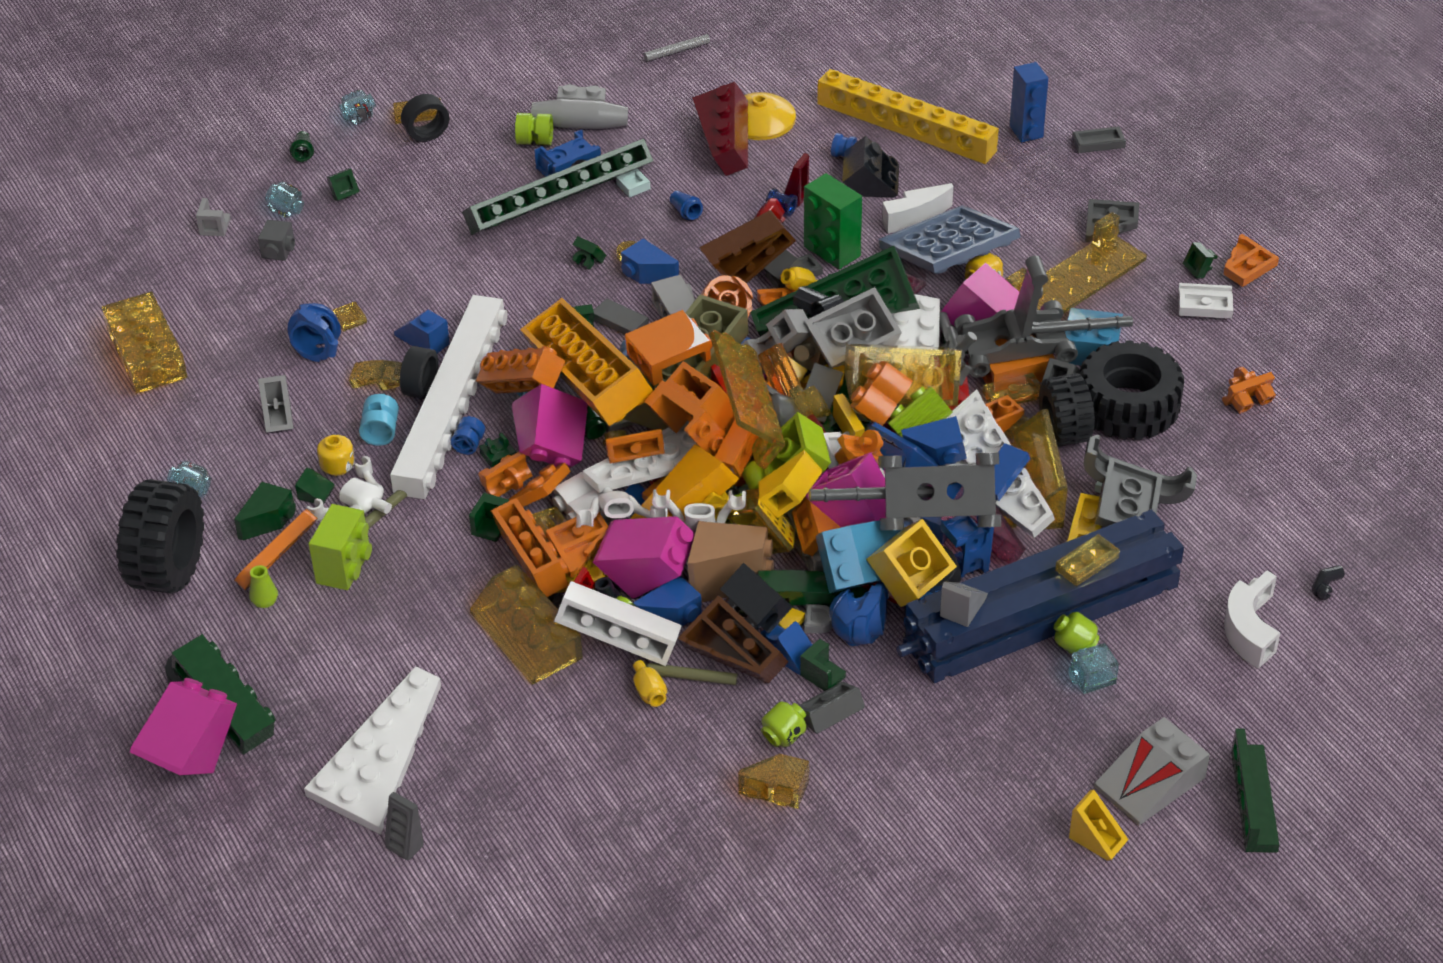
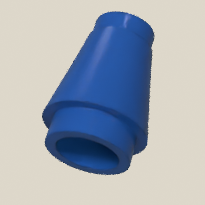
M674 191L670 195V203L684 219L695 220L702 214L703 205L698 197L680 191Z

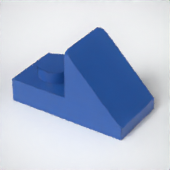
M794 621L786 629L777 625L770 633L763 630L760 634L789 661L786 667L800 675V655L813 645L801 626Z

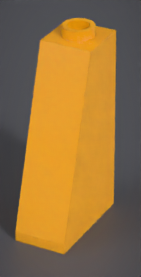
M694 444L656 488V493L663 496L666 495L667 490H670V499L681 510L685 520L684 508L687 505L702 503L712 492L722 495L739 478L723 462ZM653 493L641 505L642 507L650 510V507L653 505ZM668 509L667 517H673ZM634 513L630 519H639L647 517Z

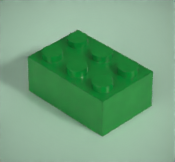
M825 173L804 186V247L840 270L861 256L862 195Z

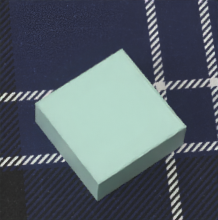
M638 169L616 177L617 186L628 197L650 189V181Z

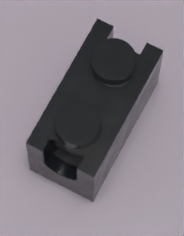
M745 563L720 588L728 596L725 602L737 613L743 610L747 614L744 619L756 630L762 627L770 633L793 608L791 604Z

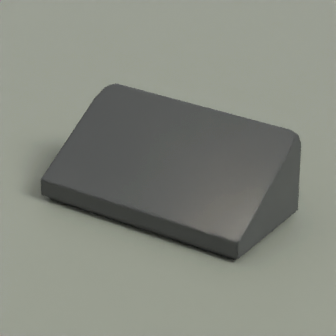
M841 682L799 706L806 713L804 721L813 732L820 733L862 710L865 704L858 687Z

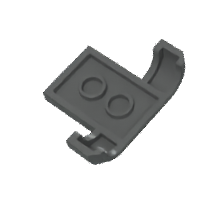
M1100 435L1089 438L1083 461L1084 468L1093 479L1102 483L1095 524L1107 527L1133 516H1141L1143 512L1151 509L1157 514L1158 503H1180L1187 500L1193 494L1197 474L1191 467H1187L1180 475L1165 476L1108 456L1099 448Z

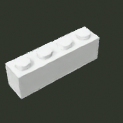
M572 581L567 588L554 620L556 623L664 666L668 662L682 626Z

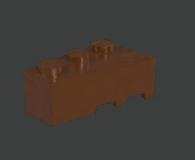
M719 595L677 638L687 649L768 684L789 662L777 648Z

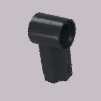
M807 286L798 288L793 296V305L797 306L798 309H803L804 312L812 317L844 302L839 295L827 296Z

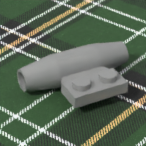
M571 84L558 86L557 99L532 102L531 114L533 117H536L537 114H552L553 126L558 128L600 130L625 127L628 124V107L605 102L606 88L598 86L576 87Z

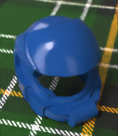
M300 304L288 322L287 330L291 345L303 358L314 362H320V360H325L328 357H335L338 338L341 334V326L337 316L330 308L322 304ZM325 344V347L317 348L316 345Z
M882 581L877 582L875 586H872L860 598H855L850 589H847L833 599L829 607L832 627L836 634L849 646L872 644L880 635H884L887 599L889 598L888 589Z

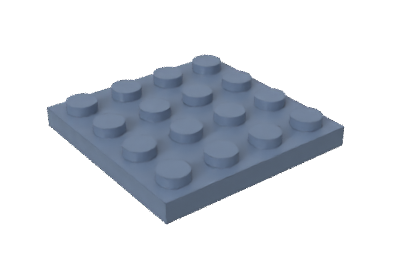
M961 205L878 240L880 249L885 250L895 246L900 258L934 274H939L947 271V268L951 266L965 264L975 256L986 255L992 249L1008 246L1011 244V241L1021 238L1018 227Z

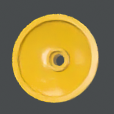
M768 92L745 94L748 100V139H774L792 129L796 121V112L789 101L779 95Z

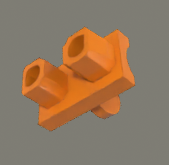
M1238 367L1233 372V378L1229 379L1228 395L1224 396L1222 401L1225 406L1232 404L1239 414L1253 407L1252 396H1256L1262 406L1271 403L1276 396L1271 386L1275 377L1272 372L1256 377L1254 371L1248 372L1246 368Z
M866 430L861 437L842 434L837 439L841 448L834 456L839 465L870 452L878 464V456H883L880 448L884 442L878 431Z
M520 451L512 456H505L499 464L490 469L485 468L478 474L486 492L498 497L512 488L514 490L521 489L523 482L533 476L528 468L526 455L520 453Z

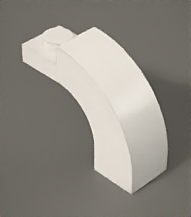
M1269 571L1263 573L1259 578H1253L1248 585L1241 580L1235 584L1229 595L1224 622L1226 637L1232 648L1244 660L1258 669L1277 652L1280 637L1279 631L1263 622L1255 613L1273 596L1277 576Z

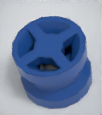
M836 133L831 145V156L835 158L839 156L844 157V151L857 142V137L850 136L847 138L841 133Z

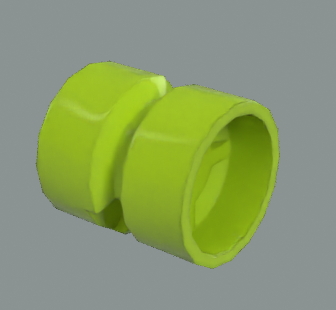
M517 113L515 122L516 143L530 145L535 141L537 145H551L553 139L552 114H537L536 117H533L531 113Z

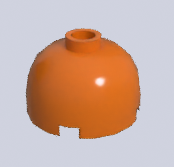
M718 276L708 282L701 292V295L747 309L748 317L751 314L752 291L747 283L739 277Z

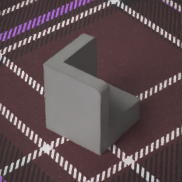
M202 198L196 214L200 235L225 236L231 219L230 214L223 213V210H210L208 198Z

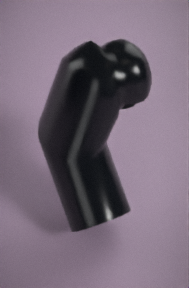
M1336 565L1321 569L1312 585L1314 596H1318L1321 600L1330 598L1331 595L1329 593H1332L1333 589L1329 584L1344 577L1343 567Z

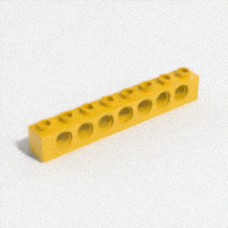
M829 69L818 80V105L986 164L997 152L999 128L985 122H980L965 115L917 100L902 93L843 74L837 70Z

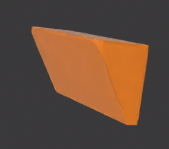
M739 412L715 455V458L723 462L738 478L744 471L764 433L757 417Z
M662 429L606 439L609 463L664 454Z

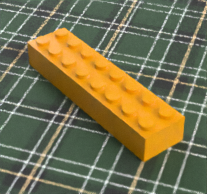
M563 298L559 299L520 329L534 349L542 348V346L552 348L557 352L558 357L565 360L559 376L609 426L621 421L636 406L645 403L644 401L653 392V389L638 367Z

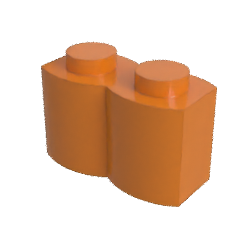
M881 361L879 364L874 363L867 372V377L869 378L863 387L859 386L856 388L851 396L853 401L850 405L851 408L869 421L876 422L881 426L891 416L913 380L886 361Z

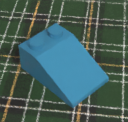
M1071 308L1068 320H1080L1089 317L1091 319L1108 318L1117 315L1122 317L1123 314ZM1121 327L1119 329L1105 328L1092 329L1091 331H1065L1066 337L1069 341L1075 343L1078 351L1077 358L1069 363L1081 366L1086 357L1091 352H1096L1098 347L1102 345L1109 346L1111 342L1119 341Z
M879 520L828 530L815 536L829 593L881 581L866 559L901 530H880Z

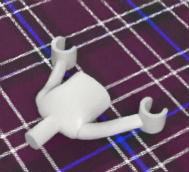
M363 456V465L357 463L354 465L357 475L360 478H365L366 482L358 478L350 479L340 491V501L349 505L350 508L364 510V513L374 508L388 514L391 511L392 505L382 500L384 488L372 476L373 469L370 458ZM317 498L314 500L316 508L307 506V509L319 521L324 518L329 508H324L322 500Z
M607 487L602 491V494L594 497L590 509L576 511V528H580L581 525L593 527L594 518L598 515L599 510H602L610 518H625L633 512L647 518L667 517L668 507L658 509L652 505L650 510L642 507L632 495H628L623 491H613Z
M654 489L652 498L654 507L658 509L668 507L673 516H677L695 533L698 521L725 523L732 509H743L746 503V491H742V496L740 497L733 496L732 490L729 491L728 502L719 512L717 521L715 520V508L710 504L693 503L687 505L684 508V520L681 510L670 499V490H667L666 495L661 496Z

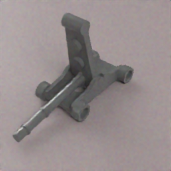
M1034 255L1025 261L1027 271L1014 310L1011 309L1007 312L1006 309L1000 310L992 317L975 321L972 315L965 314L959 316L955 320L954 325L958 335L965 336L968 332H973L977 337V340L967 350L969 356L967 365L972 367V370L969 372L970 375L980 378L990 372L989 364L1054 353L1057 360L1066 363L1072 362L1077 358L1078 351L1075 343L1069 341L1066 337L1065 331H1091L1092 329L1132 327L1133 318L1132 316L1119 317L1117 315L1108 318L1091 319L1089 317L1080 320L1061 321L1060 319L1063 317L1064 312L1061 303L1056 300L1047 301L1041 306L1040 310H1037L1039 299L1043 295L1042 286L1047 283L1048 277L1041 258ZM998 339L1008 340L1001 346L995 344V341Z
M976 453V465L902 467V455L878 456L879 468H884L885 487L860 488L856 486L855 488L828 489L824 487L823 489H809V501L885 499L886 512L885 518H880V530H904V518L977 516L978 527H1001V515H996L994 465L1000 464L999 453ZM953 482H957L963 487V495L956 500L949 498L947 495V487Z

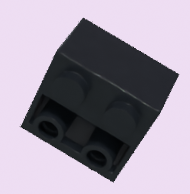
M864 136L844 151L842 183L862 195V197L895 198L898 196L899 163L893 156L886 154L878 143L872 142L868 137Z

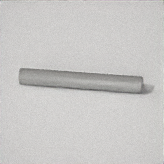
M708 34L651 50L644 53V59L647 62L710 43V37Z

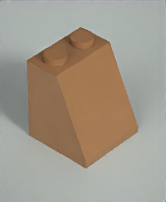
M698 521L687 564L689 584L701 594L702 602L714 600L718 595L721 598L728 597L720 588L743 563L757 574L758 571L774 570V560H769V557L772 555L773 540L768 539L767 527Z

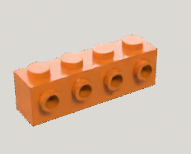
M546 346L537 349L528 347L526 350L513 349V351L499 350V352L487 353L480 363L481 369L476 382L496 394L529 392L540 384L554 388L565 360L558 357L554 349Z
M515 498L491 510L502 537L543 599L569 586L565 576L569 571L562 557L557 558L558 554L551 541L546 542L547 538L541 526H535L536 521L529 509L525 511L518 499Z

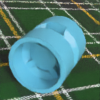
M374 394L365 399L359 427V434L365 442L375 446L389 444L393 440L399 411L398 403L395 399L385 394Z

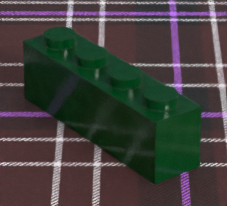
M201 634L172 652V668L183 681L184 678L199 681L202 683L201 688L208 691L209 689H215L227 694L226 699L237 703L227 735L244 755L274 736L275 717L268 707L265 706L263 708L257 701V695L253 688L248 684L245 686L242 683L232 663L227 664L224 661L218 646L213 641L209 642Z

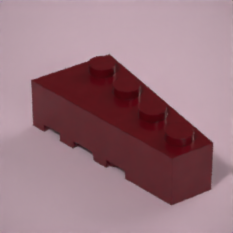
M736 82L722 85L719 88L692 97L712 157L724 174L727 176L747 169L748 100Z

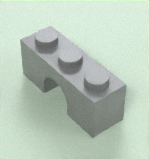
M803 309L784 310L766 324L769 332L756 339L744 341L728 354L740 377H746L752 371L763 373L811 336L804 324V321L808 320Z

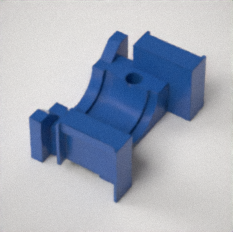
M581 129L574 132V140L547 151L543 146L534 149L536 170L538 169L547 177L571 167L579 159L587 161L600 156L601 148L598 145L591 146L583 139V130Z
M956 516L949 520L941 521L942 532L956 548L961 546L962 551L954 554L961 570V578L966 573L971 572L973 574L974 570L979 568L984 573L988 572L994 527H978V523L970 516Z

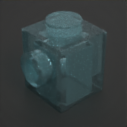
M1105 643L1090 648H1083L1072 653L1071 666L1068 669L1071 681L1079 686L1083 694L1116 684L1119 663Z

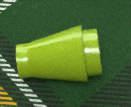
M262 565L255 566L250 570L249 599L255 606L267 608L276 602L278 590L269 576L267 568Z

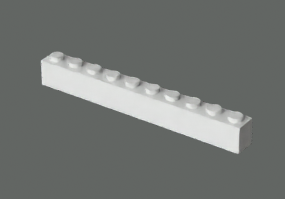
M478 295L472 296L390 474L393 493L397 490H402L407 493V497L426 499L429 490L434 488L438 469L441 470L443 468L446 451L451 450V438L454 432L457 431L462 415L468 411L471 395L474 396L476 393V379L481 369L480 363L487 353L492 352L494 343L499 341L501 327L506 325L508 314L507 310H504L503 299Z

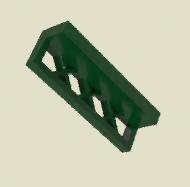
M1236 728L1231 756L1245 852L1278 853L1279 838L1264 745L1247 744L1245 728Z

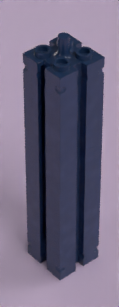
M1151 509L1143 512L1141 516L1130 517L961 582L988 593L986 600L968 627L940 616L942 590L927 595L922 600H914L907 603L906 617H904L905 637H903V644L896 647L897 653L900 657L913 654L917 659L921 672L927 674L933 683L940 682L947 676H955L1055 636L1054 624L1063 614L1067 616L1072 612H1080L1091 621H1094L1162 594L1164 590L1169 591L1177 588L1181 571L1176 565L1182 563L1184 546L1172 532L1166 533L1164 531L1165 524Z

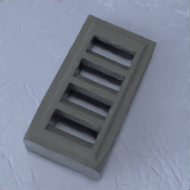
M392 792L388 798L385 845L388 850L405 860H410L424 846L418 805L396 792Z

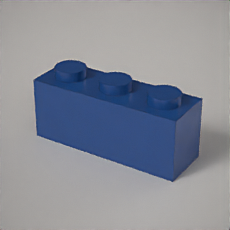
M1037 62L1015 66L1013 72L1009 126L1021 143L1044 137L1049 78Z

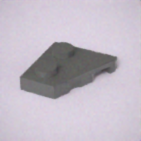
M1089 199L1085 242H1092L1137 229L1139 203Z

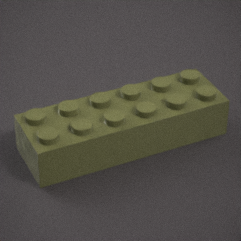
M700 294L685 313L689 318H693L696 321L698 328L703 334L706 333L710 337L713 346L710 349L711 360L705 362L697 354L683 361L711 380V366L716 364L723 368L730 358L728 354L737 348L749 334L747 309ZM683 361L662 369L664 382L667 381ZM642 373V375L654 391L659 384L653 386L651 382L646 378V376ZM646 403L636 406L623 418L654 430L662 429L663 431L668 428Z

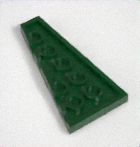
M891 246L807 285V287L827 296L839 295L844 302L875 287L891 314L920 309L895 246ZM797 290L750 312L760 337L769 332L766 324L781 312L789 309H798L797 306L793 305V296ZM805 312L808 319L812 318L810 314Z

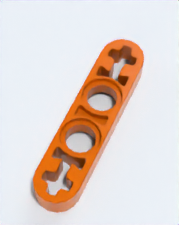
M308 509L304 510L238 574L234 581L244 590H247L250 587V570L258 565L265 566L268 570L312 527L318 518Z

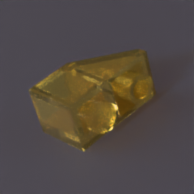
M779 753L740 769L738 773V793L752 799H761L780 806L798 809L809 783L810 761Z

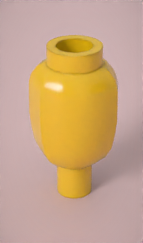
M802 267L787 268L781 273V282L792 291L818 281L810 270Z
M636 661L633 664L636 672L633 681L638 694L646 704H650L653 707L662 705L666 701L667 687L662 677L655 669L646 667L644 661Z

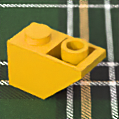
M803 450L758 481L759 498L779 518L801 503L809 489H811L821 475L822 469Z

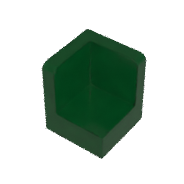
M483 493L469 514L471 535L497 542L501 537V533L491 510L509 502V499Z
M822 639L817 640L800 655V676L823 691L839 684L846 677L845 670L829 661V644Z

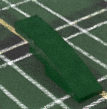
M758 571V575L783 598H789L792 606L819 604L830 607L833 599L845 591L829 593L825 573L822 571ZM862 587L851 588L850 592L854 594L855 598H860L868 590Z

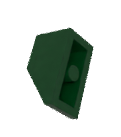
M261 482L234 519L238 539L244 541L282 529L296 511L292 490Z

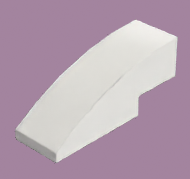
M952 183L904 191V198L883 202L882 222L887 233L900 231L949 209L953 201Z

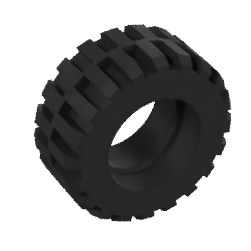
M1126 340L1125 343H1119V341L1111 342L1109 346L1102 345L1096 349V352H1091L1086 357V360L1082 362L1079 374L1086 382L1092 397L1095 416L1094 429L1097 431L1102 430L1104 435L1112 437V435L1118 436L1122 440H1127V438L1142 440L1143 437L1148 436V438L1157 436L1158 432L1163 433L1170 428V425L1175 423L1180 413L1184 388V375L1175 359L1169 353L1164 354V351L1157 346L1153 348L1149 346V343L1141 342L1139 344L1131 340ZM1117 388H1134L1143 392H1126Z
M148 479L134 487V491L130 492L127 497L128 501L122 509L123 514L119 520V533L116 539V543H118V549L116 550V558L119 560L117 564L118 570L122 573V579L134 589L173 594L185 588V585L191 580V575L195 573L196 564L201 555L200 549L203 545L204 509L201 507L202 501L198 496V492L189 484Z

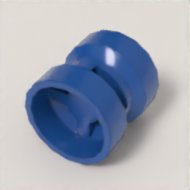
M463 417L457 427V431L454 432L451 438L452 447L461 454L470 455L475 453L479 441L486 431L483 422L475 417Z

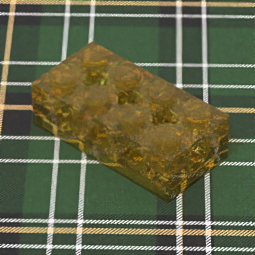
M152 291L101 306L108 334L136 394L188 378L181 349Z

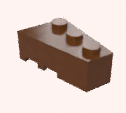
M769 210L699 248L721 275L736 276L745 283H748L796 240L783 223Z

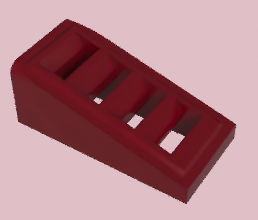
M804 153L794 165L782 197L783 204L798 208L804 201V186L809 184V154Z

